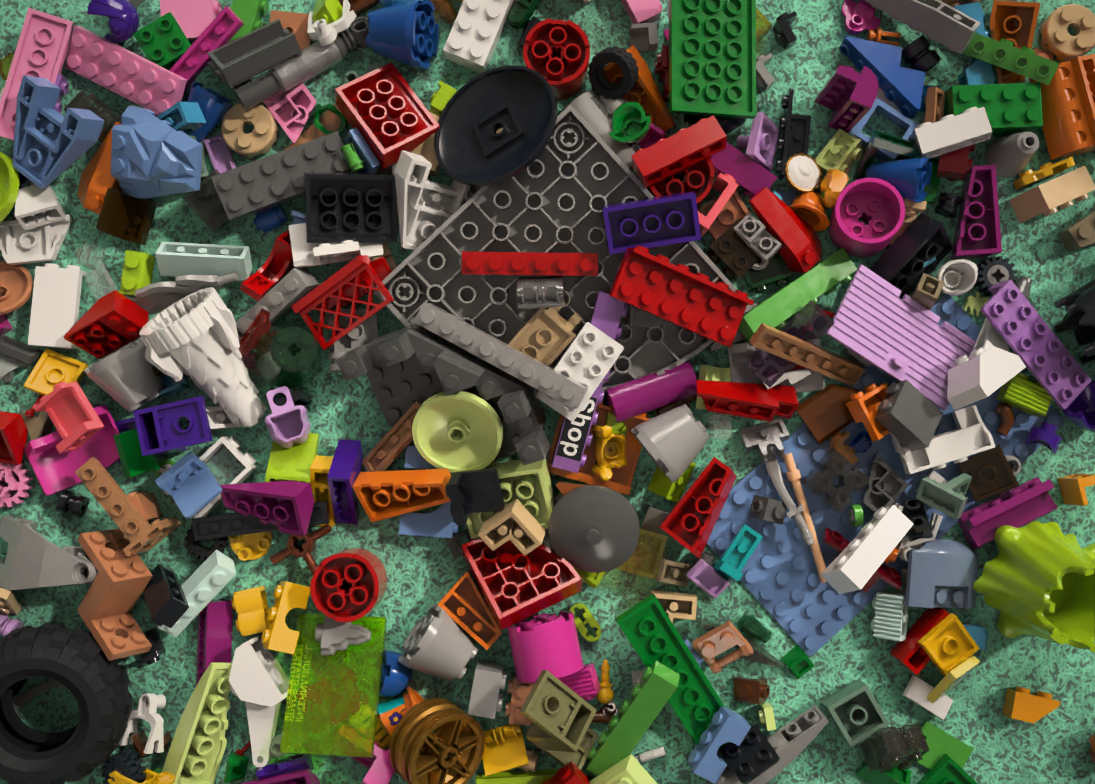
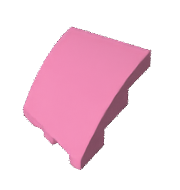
M301 83L292 90H288L285 93L279 92L264 100L263 103L291 141L296 143L317 101L304 83Z

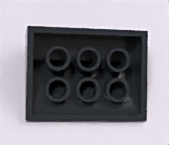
M304 172L307 243H341L346 240L359 243H397L395 174Z

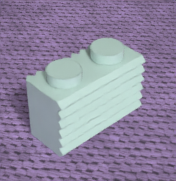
M886 591L876 593L872 601L875 617L871 621V630L874 631V637L899 642L906 640L908 606L905 605V594Z

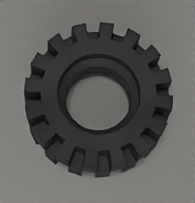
M192 526L186 532L188 536L184 538V541H187L185 548L190 550L188 551L189 555L193 554V558L200 559V561H205L215 550L224 553L225 547L228 546L226 542L229 539L228 537L214 538L215 542L211 548H203L199 540L194 541Z

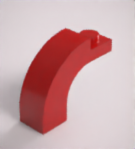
M289 230L276 238L272 251L262 267L241 283L240 290L256 301L263 298L294 267Z

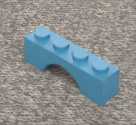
M980 2L953 6V8L979 21L981 25L976 33L988 37V32L984 28V11L981 9ZM971 57L969 67L958 76L960 85L996 83V75L992 71L991 64Z

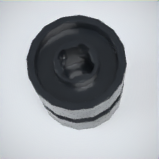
M924 35L904 48L901 55L906 63L912 64L911 69L925 73L942 60L935 50L929 49L931 44Z

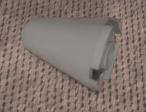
M1020 132L996 137L987 146L985 152L986 164H996L997 176L1007 178L1020 174L1039 147L1037 135L1032 132Z

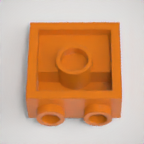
M876 382L864 387V393L859 391L849 396L851 401L846 403L855 422H863L872 441H877L890 433L875 419L879 410L878 407L884 400L887 393L886 390L889 387L887 382L877 385Z

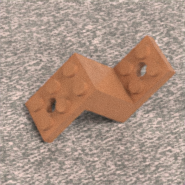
M121 529L81 533L77 540L98 570V574L77 609L79 615L109 661L149 652L152 645L130 612L153 575L139 555L127 557L123 552V549L130 542Z

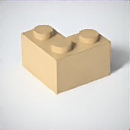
M515 499L505 506L503 510L498 511L484 521L478 535L492 551L508 540H511L525 556L542 544L546 530L522 503Z
M650 590V595L654 594L672 623L673 618L696 620L697 596L695 594Z

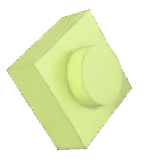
M769 702L761 703V710L757 711L759 723L763 724L767 731L776 730L773 707Z

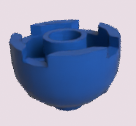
M392 651L381 652L377 664V669H379L378 681H375V693L377 696L394 697L405 689L407 683H411L413 671L398 662V657L401 654Z

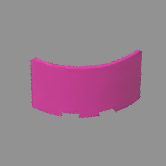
M106 405L94 407L104 427L78 450L60 454L56 445L63 439L58 431L29 441L24 452L46 496L56 494L82 483L75 471L92 457L98 459L105 469L120 459L113 435L120 432Z

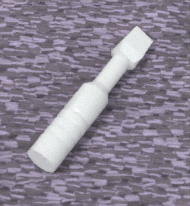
M662 746L639 753L634 758L638 762H645L665 756L666 752Z

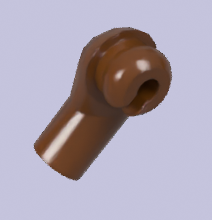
M614 702L605 704L599 711H596L591 722L608 723L613 715L617 713L616 704Z

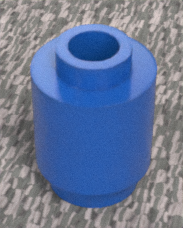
M281 205L256 213V218L253 219L258 231L262 230L264 233L284 225V222L288 221Z

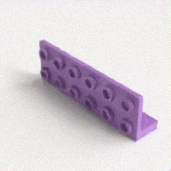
M1012 280L993 284L988 289L993 296L981 307V311L1012 350L1020 357L1059 408L1066 409L1092 380Z

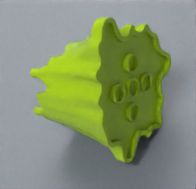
M1033 521L1022 528L1010 525L1000 526L994 535L995 542L999 547L998 556L985 563L982 575L973 584L974 590L984 596L985 603L988 606L1000 610L998 631L1007 638H1016L1024 634L1040 637L1061 645L1068 644L1076 648L1095 652V543L1081 548L1076 536L1072 533L1064 535L1059 524L1054 521L1048 523Z

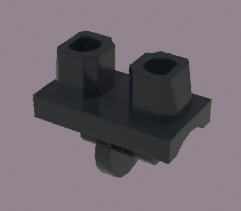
M913 498L905 500L903 504H900L904 506L902 513L913 523L907 532L909 541H915L920 538H932L933 534L923 502Z

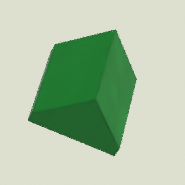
M230 753L223 782L228 783L244 779L249 758Z

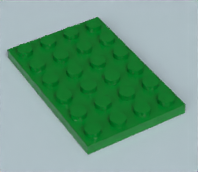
M669 0V113L714 115L717 117L753 119L757 116L756 0Z

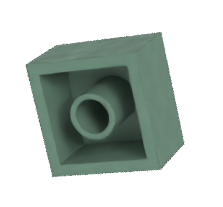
M860 679L821 701L843 740L850 747L889 725L868 686Z

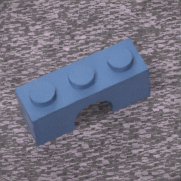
M721 706L719 711L713 715L712 722L707 730L702 733L699 743L690 752L687 760L694 774L714 784L717 783L727 767L722 756L717 753L719 747L727 742L740 746L751 728L743 716L724 706Z

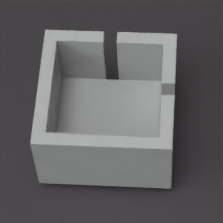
M478 660L475 668L468 715L495 719L496 712H501L504 694L499 692L500 689L504 690L507 671H503V664Z

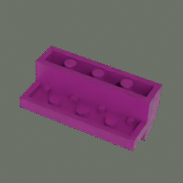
M839 65L819 91L814 101L834 110L827 126L837 131L841 129L848 133L872 108L879 88L877 77L866 66L857 73L850 66Z
M1036 477L962 513L961 517L958 518V522L970 547L975 550L994 541L995 532L1000 526L1010 525L1020 528L1056 510L1058 507L1048 493L1054 488L1051 480L1049 479L1042 483Z

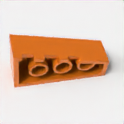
M448 468L360 472L352 486L371 522L451 502L450 497L446 495V484L451 478Z

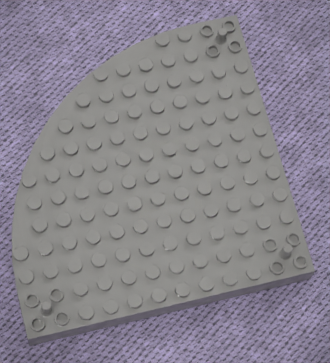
M570 104L557 116L555 128L548 144L531 165L506 181L483 186L382 281L394 299L387 307L408 327L416 324L414 320L423 302L431 303L498 340L509 344L540 309H518L517 278L555 275L462 274V251L598 253V276H562L565 305L557 313L566 321L575 312L582 317V320L572 330L578 335L587 322H591L598 292L610 293L625 252L608 253L601 206L655 197L647 188H644L638 178ZM694 241L647 248L650 250L649 254L656 256L659 254L670 259L669 263L685 265L690 268L689 272L705 274L710 277L709 281L725 283L729 286L728 289L733 292L737 290ZM374 290V293L382 302L386 300L381 291ZM747 305L744 314L752 308V305ZM627 310L626 316H621L619 325L623 326L620 338H615V341L624 346V350L610 368L608 381L603 382L601 390L606 392L609 388L657 372L658 376L665 373L664 370L678 367L686 360L700 353L714 341L675 324L632 328L629 326V312ZM572 341L550 364V368L554 369Z

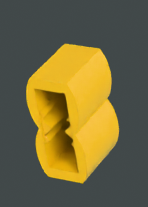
M264 585L234 592L231 603L233 609L238 614L236 628L238 632H241L242 637L261 633L267 629L270 620L267 619L269 607Z

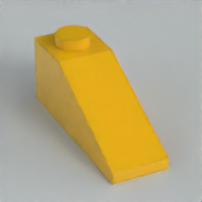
M316 455L310 467V485L314 503L327 501L328 524L330 527H334L335 516L327 480L334 456Z

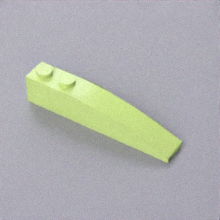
M211 662L185 707L162 772L168 771L170 774L175 775L176 778L173 784H214L227 744L225 732L228 729L227 710H230L228 698L231 691L229 676L232 663Z

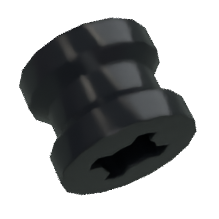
M950 193L939 194L938 200L940 202L939 205L935 206L934 212L945 217H956V208L961 203V198Z

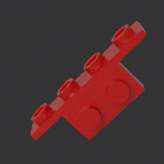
M380 257L370 264L381 281L392 272L385 257ZM366 270L361 274L360 284L370 286L371 276ZM346 285L343 296L353 298L354 286ZM359 287L358 299L369 294L367 288ZM330 297L327 299L326 309H332L337 306V298ZM342 300L341 308L350 304L351 301Z

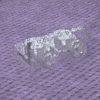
M101 258L93 261L94 270L83 275L96 301L114 290L118 291Z

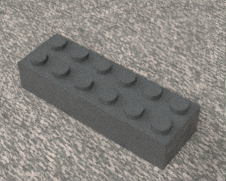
M338 131L212 176V184L229 222L238 221L304 196V172L352 173L351 170H348L349 165L340 151V148L344 145Z

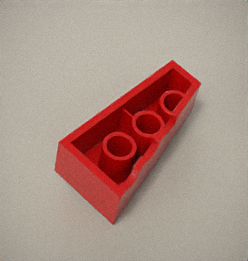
M714 457L659 526L699 559L737 476L732 469Z

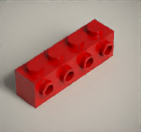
M714 115L707 119L703 118L688 128L680 129L676 134L666 139L658 140L648 148L638 150L635 154L631 155L632 166L644 188H647L726 149L727 136Z

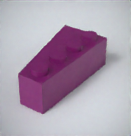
M996 164L972 166L971 173H966L950 259L992 257L1002 252Z

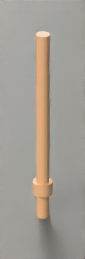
M792 453L784 454L788 470L786 475L788 481L792 483L798 507L802 504L804 508L801 515L809 531L812 532L814 544L810 545L821 583H825L827 581L821 574L826 569L800 482L801 474L799 469H796Z

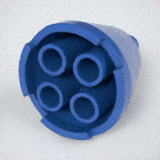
M412 0L376 9L374 12L370 11L368 14L369 34L366 37L367 47L372 48L377 55L415 68L427 69L431 67L430 60L432 56L437 55L439 45V23H435L433 12L435 7L430 0Z

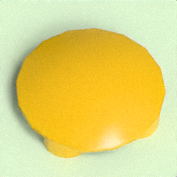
M271 531L228 537L231 549L243 561L256 560L263 557L272 545Z

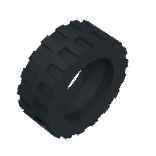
M610 46L591 59L592 62L588 66L589 82L600 96L602 95L606 99L612 98V100L618 97L621 98L636 85L639 69L636 65V60L626 49ZM607 63H616L622 69L623 77L619 83H611L606 79L604 67Z

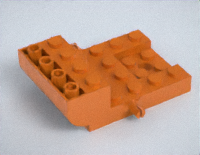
M1095 54L1078 56L1072 60L1059 63V67L1050 84L1041 83L1042 129L1051 160L1086 154L1095 150ZM1029 78L1030 83L1038 82Z

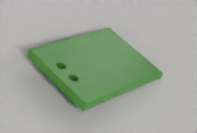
M924 720L905 755L931 769L947 754L963 769L974 748Z

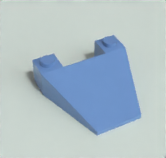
M24 75L17 95L12 167L39 188L45 189L98 141L104 120L91 110L67 108L64 117L54 109L60 88L47 78Z

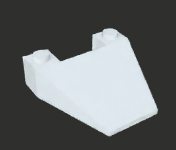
M402 150L394 171L401 247L416 250L483 186H469L454 180L451 187L429 181L427 178L432 164L421 155Z

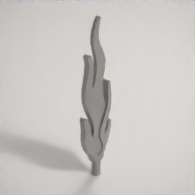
M236 272L220 277L217 274L175 277V281L153 283L135 290L136 298L129 299L148 311L149 315L163 311L173 303L201 289L212 287L218 291L223 288V285L238 281V276Z

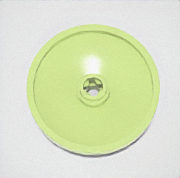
M463 391L449 395L441 392L428 398L418 409L412 424V437L421 456L438 469L448 468L450 473L481 470L488 466L498 455L503 440V427L496 411L482 398Z

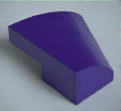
M311 752L289 756L283 762L265 765L256 770L257 778L263 779L305 769L313 770Z

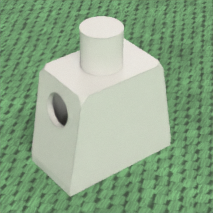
M29 181L27 187L19 189L15 202V217L24 230L66 219L58 197L50 184L45 189H41L32 181Z

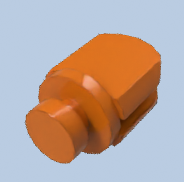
M877 27L875 31L868 30L866 40L899 46L900 42L881 40V37L901 38L902 33L882 31V28Z

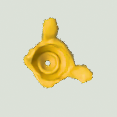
M596 425L592 429L594 439L596 440V462L592 467V471L596 477L607 482L612 478L613 474L610 468H622L627 465L625 455L626 436L624 434H612V427Z

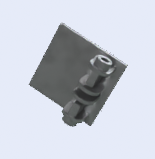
M562 276L517 278L518 309L563 307Z

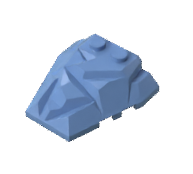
M128 106L122 114L121 125H114L112 128L111 175L120 182L119 186L125 194L141 199L200 190L203 145L183 131H176L170 127L171 123L158 119L153 111L141 107Z

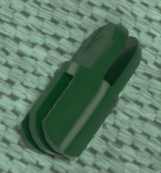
M516 0L507 15L509 24L515 29L523 28L527 21L530 20L541 0Z

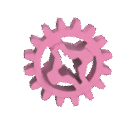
M0 463V508L7 506L15 507L16 504L24 503L22 497L27 498L30 496L27 490L33 489V486L29 485L33 477H27L30 470H23V463L19 465Z

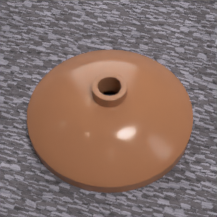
M0 261V315H3L24 305L30 298L34 288L32 276L22 265H9L6 261Z

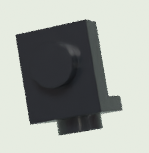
M795 11L790 14L785 12L780 15L773 27L777 44L783 46L785 50L793 47L797 40L789 26L797 16Z

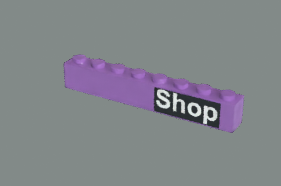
M599 291L590 324L612 339H619L623 327L619 325L621 316H626L629 305L610 297L607 293ZM610 370L576 419L570 421L564 417L552 460V467L578 473L579 467L584 468L587 455H583L585 446H590L593 434H590L589 431L591 425H596L598 412H595L597 403H602L605 391H602L601 388L603 382L608 381Z

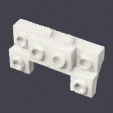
M976 405L953 411L952 414L957 429L933 436L929 447L911 451L890 433L895 451L900 455L905 473L913 474L928 468L938 470L946 467L947 462L960 463L968 460L967 456L994 448L995 444L992 435L984 425Z

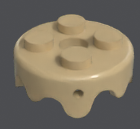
M1066 4L1054 10L1040 27L1042 34L1041 49L1055 54L1058 61L1072 60L1078 56L1086 55L1095 46V15L1093 12L1078 4ZM1069 26L1076 30V36L1068 33L1067 28Z
M237 103L226 112L222 119L221 133L223 140L232 151L244 158L254 159L256 155L268 153L274 142L279 138V130L274 116L261 104L245 110L241 103ZM246 124H253L254 129L251 133L246 134L243 132Z

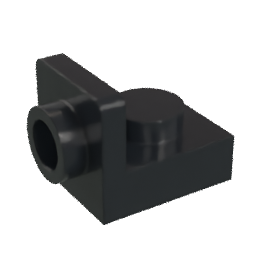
M156 628L144 633L152 647L149 652L140 654L141 659L137 660L139 664L147 662L150 665L160 660L159 655L166 652Z

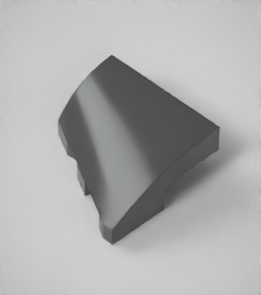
M876 456L873 459L862 503L874 514L881 507L891 506L909 484Z

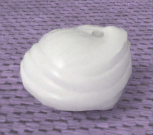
M955 259L945 263L938 270L936 276L937 279L944 281L941 291L950 296H959L967 293L977 280L978 268L975 263L967 259Z

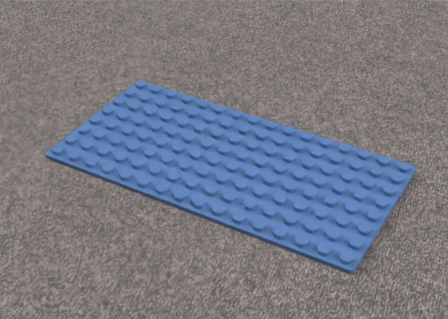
M950 295L943 296L934 304L930 311L940 317L938 325L941 326L942 322L946 321L974 341L977 340L981 329ZM870 364L869 367L865 368V372L853 387L847 384L845 387L860 389L864 393V387L874 382L877 385L887 382L888 386H890L892 383L899 381L873 364ZM1001 387L988 397L962 407L976 405L984 425L992 435L995 446L1000 444L1005 456H1015L1021 464L1042 445L1037 443L1025 444L1031 427L1040 428L1042 422L1057 426V432L1065 424L1064 418L1051 404L1045 417H1034L1011 406L1015 421L1007 437L998 434L996 431L1002 421V416L997 414L995 409L999 403H1004L996 399ZM950 403L946 410L940 409L943 415L933 436L957 429L952 414L956 410L953 409ZM853 421L820 445H818L803 423L789 436V440L782 442L784 453H792L796 469L800 471V482L826 568L839 551L823 542L825 528L827 527L832 531L839 532L844 539L851 542L860 533L861 529L874 518V514L862 502L873 459L876 456L909 484L895 500V503L903 504L905 500L916 498L917 492L915 491L919 487L921 480L927 476L930 470H933L928 468L913 474H906L900 455L895 451L890 433L877 441H872L863 422L856 423ZM774 453L780 466L784 486L796 507H798L792 483L788 481L786 475L788 470L784 458L779 459L776 453ZM953 461L947 462L944 468L934 470L948 482L953 477L956 478L962 474L957 463ZM760 462L731 489L707 544L721 558L743 524H746L763 536L741 570L743 576L740 581L808 656H812L873 600L877 592L883 591L890 584L879 578L867 592L857 590L839 594L828 582L821 583L810 545H805L793 517L789 521L785 514L782 525L749 516L754 495L783 502L768 474L766 465ZM969 488L965 495L967 501L962 513L974 508L979 503H975ZM923 502L929 524L932 512L943 516L935 540L940 539L958 522V519L956 520ZM850 505H861L864 514V522L861 527L851 526L849 520ZM898 556L894 562L890 561L888 565L883 562L889 568L896 569L900 575L902 574V569L908 568V561H903Z

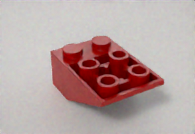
M114 290L98 299L64 335V339L100 359L140 337L141 328L148 322L149 312L117 290Z

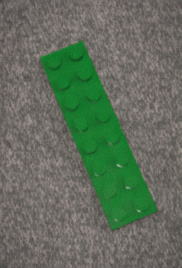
M651 594L616 617L615 620L646 668L648 666L651 668L655 661H658L680 674L678 688L668 702L697 745L702 733L707 730L712 722L713 715L719 711L721 706L725 707L660 602L654 594ZM730 742L722 744L718 751Z

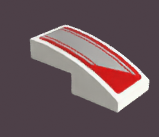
M793 362L783 363L759 373L767 389L786 379L792 385L811 374L808 368Z

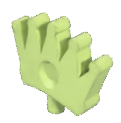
M976 292L975 297L967 296L963 311H967L968 308L969 315H972L974 311L975 316L978 317L981 307L990 298H980V292Z

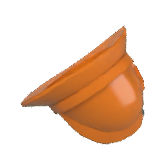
M817 191L802 192L794 198L789 207L811 225L815 232L825 230L830 225V222L825 215L826 206L820 199L821 194Z

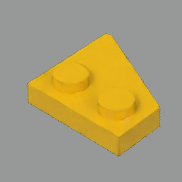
M1073 157L1055 164L1049 162L1040 166L1038 171L1033 172L1031 169L1019 174L1020 178L1013 183L1016 190L1055 176L1074 166L1075 162Z

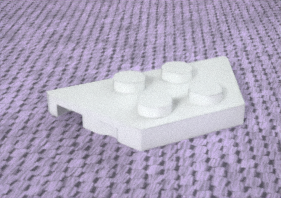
M67 214L66 219L24 230L18 220L2 221L0 223V250L7 264L21 265L55 261L71 225L72 216Z

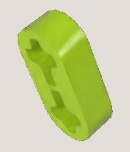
M581 602L572 604L569 611H572L573 615L575 614L574 609L576 607L579 610L582 608L585 610L583 611L584 621L579 616L574 617L575 625L583 638L590 642L598 640L601 636V627L588 607ZM587 622L592 628L597 627L595 636L591 634L586 635L588 630L585 624Z

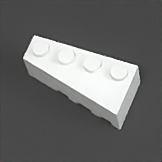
M895 505L879 508L874 513V518L861 529L854 540L822 572L821 576L839 594L861 590L912 527L913 523Z

